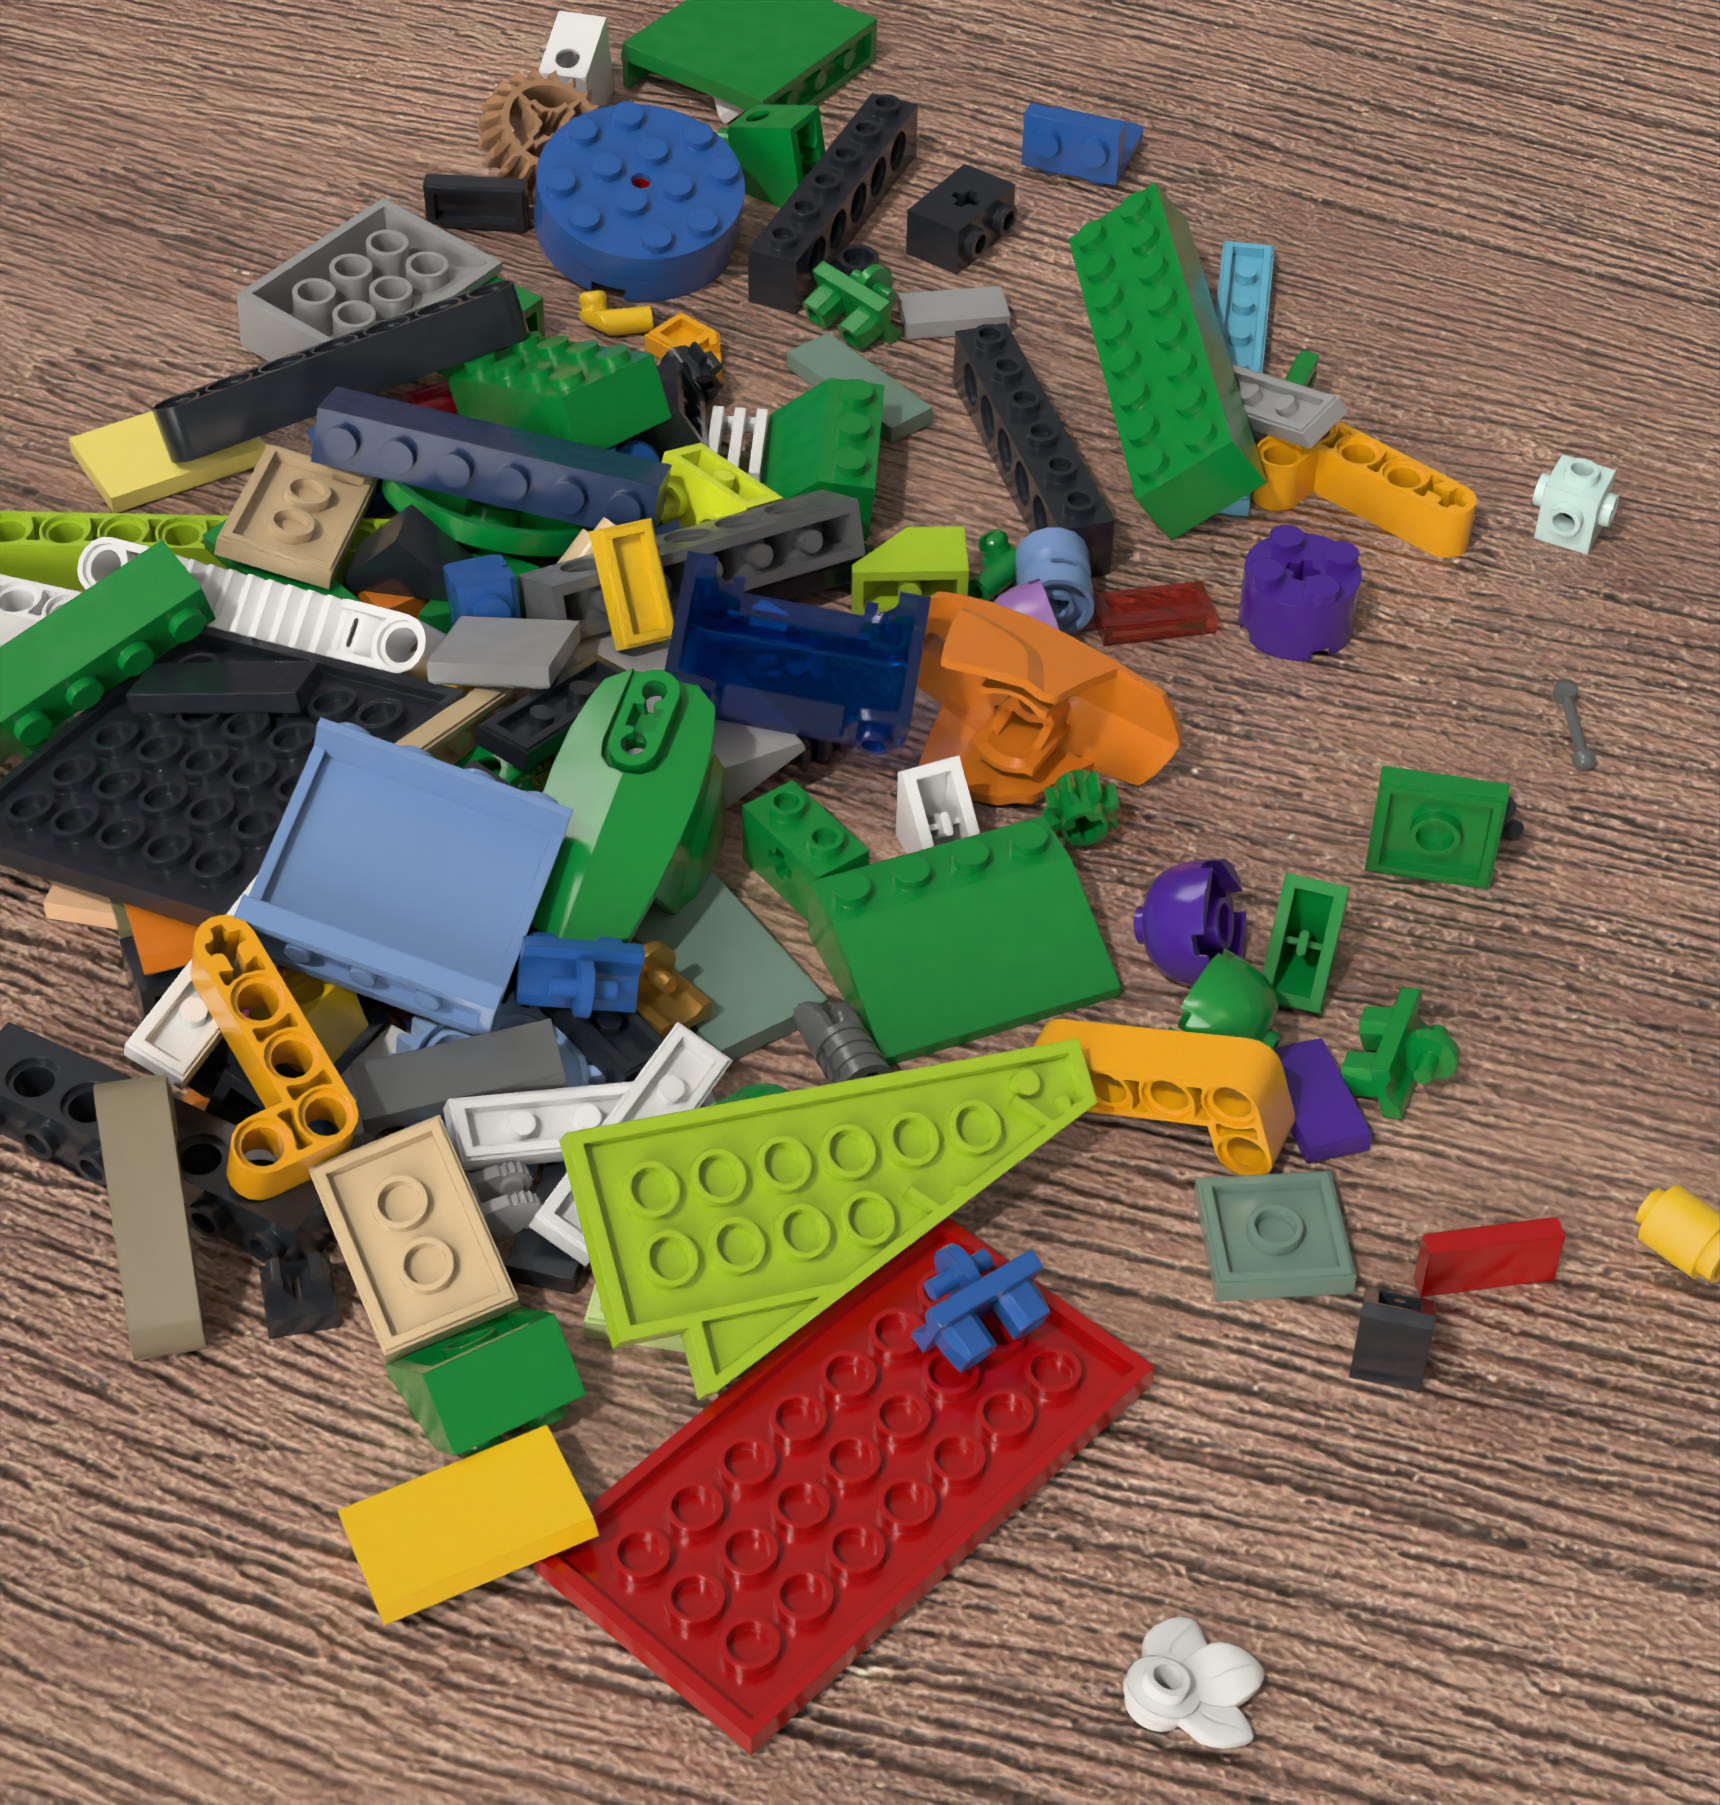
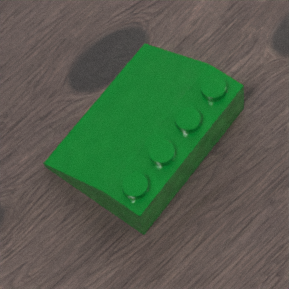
M1044 816L809 881L808 936L845 1002L852 1006L853 1011L859 1017L889 1066L1121 995V985L1072 860Z

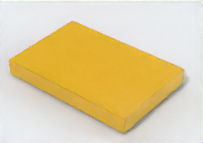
M547 1425L337 1510L383 1626L599 1536L594 1517Z

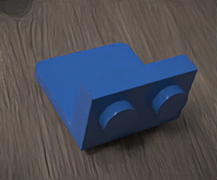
M1030 103L1024 113L1021 165L1038 168L1048 174L1061 173L1084 178L1094 184L1117 185L1143 139V127L1136 123L1066 108H1052Z

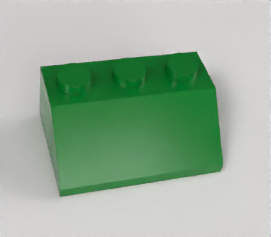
M828 378L769 414L761 483L783 497V500L820 489L858 499L863 539L867 541L876 487L885 385L868 383L860 379Z

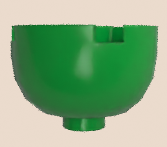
M1224 949L1222 954L1218 953L1211 960L1180 1007L1184 1012L1179 1020L1178 1028L1184 1032L1249 1038L1262 1042L1274 1052L1282 1038V1035L1272 1030L1278 1013L1275 990L1263 973L1227 949Z

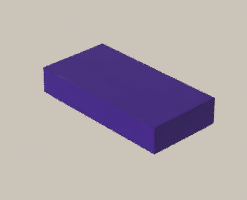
M1318 1038L1277 1047L1275 1053L1282 1063L1295 1112V1123L1290 1132L1306 1164L1369 1150L1372 1133L1323 1039Z

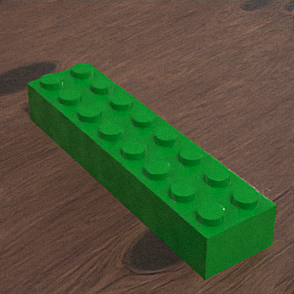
M1155 182L1141 192L1129 195L1121 205L1097 221L1085 224L1077 234L1068 240L1135 499L1171 540H1174L1266 484L1267 480L1189 223Z

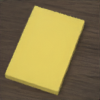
M152 411L69 438L72 455L113 513H120L254 468L267 446L259 436L195 460L173 463L170 460Z

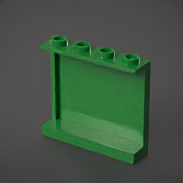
M685 0L622 43L623 86L630 88L654 72L745 110H749L751 107L759 104L817 105L876 61L877 18L830 0Z

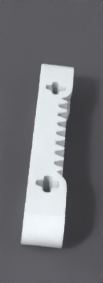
M113 537L98 538L84 548L79 558L77 568L79 581L87 590L150 547ZM175 555L202 587L216 619L206 625L207 627L428 681L426 662L446 637V634L409 614L355 600H342L332 595L325 596L308 589L306 591L290 584L286 586L271 579L267 581L255 575H245L232 569L226 570L213 564L206 565L194 559L189 560ZM418 642L414 656L409 659L412 647Z

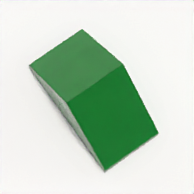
M1285 873L1262 971L1275 990L1278 1004L1321 1013L1340 949L1350 887Z

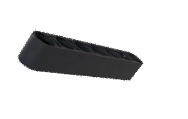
M501 280L172 396L154 405L152 412L171 462H188L317 416L318 406L336 386L375 395L526 339L530 332L513 280Z

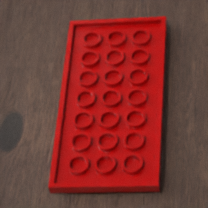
M946 1217L797 1330L588 1507L594 1517L599 1536L533 1563L534 1571L751 1756L1153 1384L1154 1365L1035 1279L1034 1282L1051 1311L1043 1324L1038 1328L1014 1340L994 1311L980 1320L997 1343V1346L984 1360L963 1373H960L937 1345L923 1353L911 1334L914 1330L926 1324L925 1313L929 1308L951 1296L947 1293L934 1301L925 1291L924 1282L937 1275L934 1262L935 1252L950 1243L959 1245L969 1256L982 1248L987 1250L993 1259L994 1265L980 1274L981 1278L1010 1262L949 1217Z

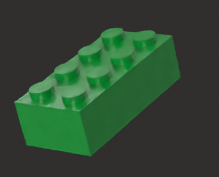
M530 331V335L526 339L510 345V347L500 352H491L463 362L465 368L446 376L458 415L602 449H608L672 418L653 354L631 351L627 345L606 347L600 346L596 340L575 342L570 341L568 336L550 338L541 336L539 331Z

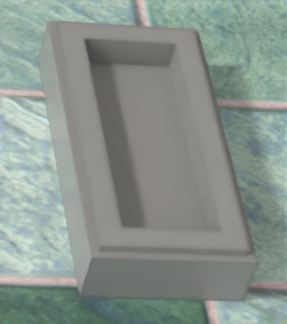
M1001 286L898 294V311L906 340L955 336V331L977 328L983 324L1007 323L1010 328L1011 315Z

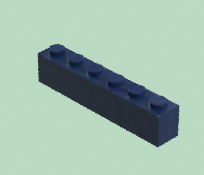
M337 386L317 408L311 462L594 529L603 517L615 525L652 518L654 532L663 516L672 465Z

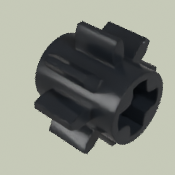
M693 342L690 347L685 345L672 347L663 356L660 364L676 356L705 396V407H707L714 401L719 389H722L724 386L715 375L723 368L722 364L712 351L705 353L697 342Z

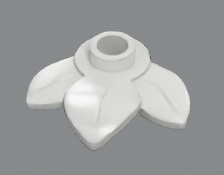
M1186 1617L1170 1618L1155 1625L1146 1634L1142 1643V1657L1130 1665L1123 1680L1124 1702L1130 1716L1138 1724L1149 1730L1167 1732L1179 1726L1200 1744L1222 1749L1239 1747L1251 1743L1253 1733L1244 1714L1237 1707L1257 1693L1264 1680L1265 1671L1262 1665L1241 1647L1223 1642L1207 1645L1203 1632L1195 1620Z

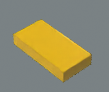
M652 518L589 531L615 650H625L678 637Z

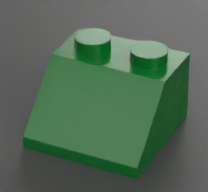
M521 1307L385 1364L390 1379L434 1449L452 1456L461 1454L462 1459L503 1443L501 1434L526 1423L528 1429L532 1430L562 1419L569 1413L566 1404L586 1395L555 1313Z

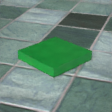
M1382 765L1364 871L1489 890L1508 803L1510 784Z

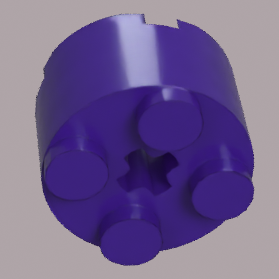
M1293 525L1274 527L1270 531L1268 538L1257 543L1249 551L1245 560L1238 622L1240 628L1244 625L1249 632V642L1268 655L1292 661L1311 660L1312 652L1329 648V656L1343 649L1350 641L1353 633L1362 578L1361 566L1358 562V549L1346 541H1334L1324 536L1303 533L1301 529Z

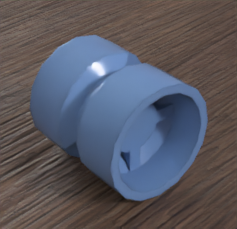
M1047 527L1032 532L1020 542L1016 549L1015 568L1017 584L1020 585L1040 578L1060 631L1068 635L1076 633L1088 624L1094 614V593L1091 580L1089 549L1085 540L1077 533L1064 528Z

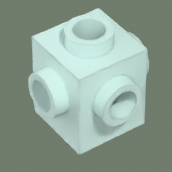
M1562 454L1551 475L1543 472L1535 488L1532 505L1540 507L1534 539L1588 555L1602 527L1609 528L1612 524L1618 508L1620 495L1611 493L1616 470L1597 465L1588 459L1574 458Z

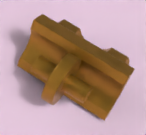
M637 937L631 940V944H643L645 951L644 964L638 983L636 1012L663 1039L666 1038L677 1022L690 1030V1027L711 1016L712 1001L674 969L676 956L669 946L663 941L657 940L646 944Z

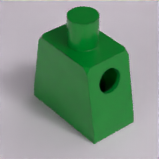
M759 104L751 107L730 123L728 128L722 127L716 132L733 150L740 163L745 182V194L779 208L784 205L826 152L819 106Z

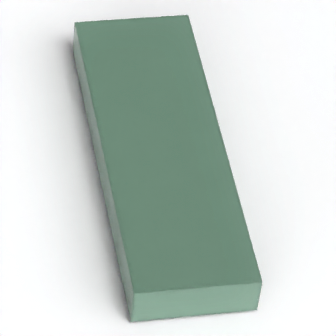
M829 332L787 352V368L813 387L828 378L860 379L868 383L885 385L880 436L890 444L932 423L933 407Z

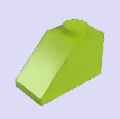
M964 526L906 527L852 565L851 616H913L914 609L922 601L938 591L968 596L969 565Z

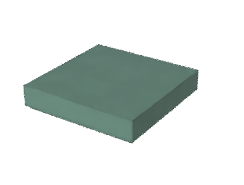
M1331 1171L1196 1178L1194 1198L1215 1302L1354 1294L1356 1274Z

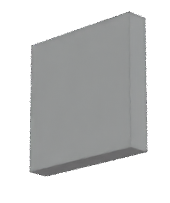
M461 616L426 662L428 682L441 685L548 689L581 641L579 621Z

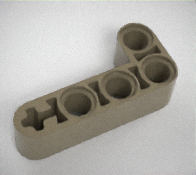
M165 1073L94 1084L95 1108L133 1359L138 1361L207 1349L177 1143L179 1136L170 1079Z

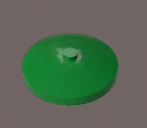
M386 479L382 481V491L385 498L398 512L412 504L453 540L487 550L525 556H563L582 529L588 532L594 530V528L399 482Z

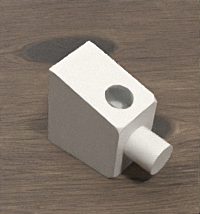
M559 10L539 67V73L544 79H547L548 75L556 70L559 81L565 84L575 78V89L580 93L592 90L591 105H605V107L614 91L607 17Z

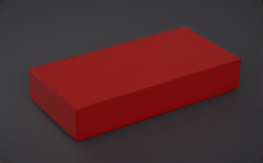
M1558 1217L1426 1233L1422 1236L1413 1279L1420 1298L1554 1280L1566 1236Z

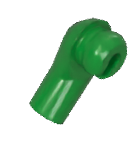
M1001 529L988 531L981 535L978 540V548L983 554L980 558L983 570L968 582V594L970 597L990 601L1016 581V548L1013 543L1008 542L1007 534Z

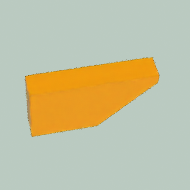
M682 312L644 335L645 351L660 359L672 347L681 345L690 347L693 342H697L705 353L712 351L721 363L720 333ZM721 369V371L718 372V373L715 374V375L718 377V379H719V380L721 381V383H722V369Z

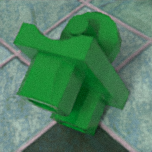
M822 261L812 271L818 287L802 303L810 322L824 330L840 315L844 316L845 319L837 326L841 338L847 345L860 353L877 338L892 345L901 336L900 329L892 325L890 320L891 305L895 302L897 293L891 289L893 279L891 272L887 268L874 264L867 267L863 272L855 269L848 276Z
M1401 988L1394 1007L1365 1006L1359 1021V1036L1363 1050L1377 1052L1347 1051L1341 1067L1342 1077L1351 1095L1377 1097L1383 1118L1402 1119L1415 1083L1429 1084L1432 1080L1446 1079L1454 1074L1460 1061V1049L1456 1042L1448 1036V1030L1442 1025H1432L1429 1027L1422 1021L1418 1013L1423 998L1420 988Z

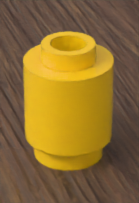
M1676 1184L1666 1191L1661 1188L1655 1189L1644 1200L1636 1214L1635 1220L1641 1225L1638 1232V1240L1692 1279H1698L1702 1276L1711 1284L1720 1280V1212L1680 1184Z

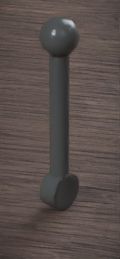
M1561 681L1555 684L1552 698L1563 706L1575 749L1572 755V764L1577 770L1587 771L1595 765L1596 756L1586 746L1574 702L1576 701L1578 688L1571 682Z

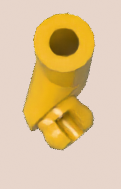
M602 290L585 291L579 295L581 311H578V315L584 324L609 336L646 333L653 330V317L650 305L613 309L607 308V295Z

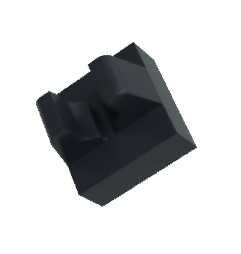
M314 1251L307 1253V1259L281 1263L279 1257L267 1260L265 1266H259L269 1339L340 1327L330 1255L322 1256L320 1252Z

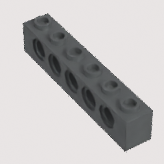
M823 489L656 536L672 612L866 555L859 500ZM594 553L517 575L524 619L579 621L580 639L611 631Z

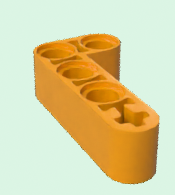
M1338 421L1311 449L1269 435L1256 446L1267 483L1252 491L1251 498L1261 508L1271 511L1288 510L1314 492L1431 555L1443 558L1458 557L1465 553L1469 547L1477 505V497L1470 488L1341 421Z
M231 915L210 917L199 926L195 933L190 971L192 982L266 1108L237 1125L231 1138L226 1174L230 1185L238 1194L252 1200H265L312 1179L308 1168L351 1151L358 1122V1109L354 1098L254 930L246 921ZM235 959V966H234V973H233V968H232V966L230 965L229 961H232V960ZM249 1007H261L267 1010L272 1017L262 1021L251 1020L240 1011ZM282 1063H293L300 1066L306 1074L297 1078H288L278 1074L274 1067ZM318 1119L328 1120L334 1123L340 1132L330 1136L318 1135L312 1132L307 1124ZM262 1149L272 1153L278 1161L268 1166H256L250 1163L243 1155L251 1150Z
M1054 1019L1045 1024L1033 1046L1079 1039L1098 1101L1086 1112L1208 1126L1215 1154L1220 1163L1229 1171L1241 1176L1269 1174L1295 1123V1112L1282 1063L1278 1055L1269 1046L1260 1041L1242 1037L1068 1019Z

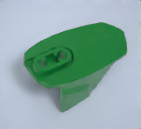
M634 668L604 679L589 697L565 737L543 793L553 797L559 804L572 808L573 811L564 841L530 927L532 931L555 933L558 938L595 941L597 937L621 938L623 943H630L653 900L664 913L676 916L681 907L697 898L718 858L725 838L724 767L714 752L716 711L714 704L697 684L695 686L679 682L672 674L664 670L652 669L639 672L634 671ZM654 696L664 697L660 701L655 702L653 706L654 713L647 711L646 700ZM634 748L643 749V751L638 754L626 753L630 749Z

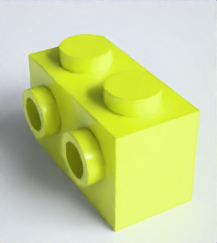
M703 443L664 452L661 462L672 465L661 519L665 524L678 520L680 526L686 528L783 500V497Z

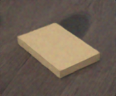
M267 444L217 537L214 554L329 590L375 495L378 478L311 462L310 456Z
M440 1115L308 1168L387 1363L521 1307L518 1296Z

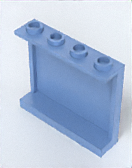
M320 717L313 749L249 896L243 894L234 917L248 923L275 964L473 1035L489 1033L518 961L523 936H527L564 841L573 809L559 804L553 797L538 791L525 792L500 783L482 770L475 768L462 769L434 759L430 753L419 747L411 745L399 746L371 736L367 730L356 724L347 722L335 723Z

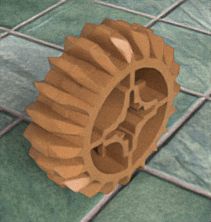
M537 68L528 74L527 79L517 72L510 78L508 83L501 81L495 87L490 97L486 98L481 109L483 113L477 122V132L481 134L478 140V150L488 153L485 158V168H499L498 178L527 179L528 191H531L534 203L538 161L542 150L553 133L572 118L605 107V105H591L592 90L580 93L575 89V78L565 84L559 81L555 70L548 75L547 79H544ZM515 136L519 139V141L521 142V145H520L519 142L516 140Z

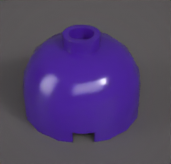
M1225 858L1198 859L1183 862L1162 872L1147 891L1143 906H1138L1134 914L1133 926L1137 942L1144 944L1150 961L1162 975L1183 986L1193 987L1211 960L1218 953L1222 954L1224 949L1244 959L1247 932L1246 911L1234 912L1231 892H1243L1240 878L1233 864Z

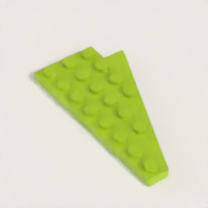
M1079 1039L566 1132L559 1140L612 1349L681 1335L697 1399L709 1398L1098 1103Z

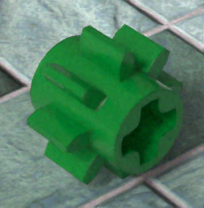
M1072 770L1060 776L1054 787H1046L1044 789L1047 804L1043 808L1044 817L1053 831L1062 829L1064 844L1069 845L1071 843L1077 846L1092 845L1102 840L1109 828L1118 827L1116 810L1120 808L1116 785L1107 784L1101 787L1098 771Z

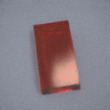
M1203 581L1094 593V614L1092 617L1104 647L1216 633L1218 617Z

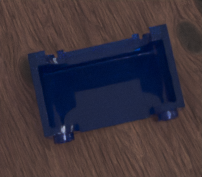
M688 551L664 671L672 674L679 682L695 686L697 684L714 704L716 720L853 745L860 751L872 755L888 754L892 749H896L905 743L911 724L931 597L901 592L895 608L889 611L877 612L879 603L867 601L863 615H857L744 593L745 577L734 575L733 584H731L718 574V556Z

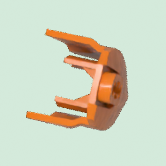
M938 591L925 599L914 609L904 660L915 685L941 703L937 718L925 743L919 766L959 755L970 797L973 801L997 806L1012 803L1033 804L1045 796L1044 789L1046 787H1054L1060 776L1072 770H1095L1109 777L1140 786L1161 770L1183 742L1182 729L1176 711L1164 690L1114 659L1046 623L994 602Z

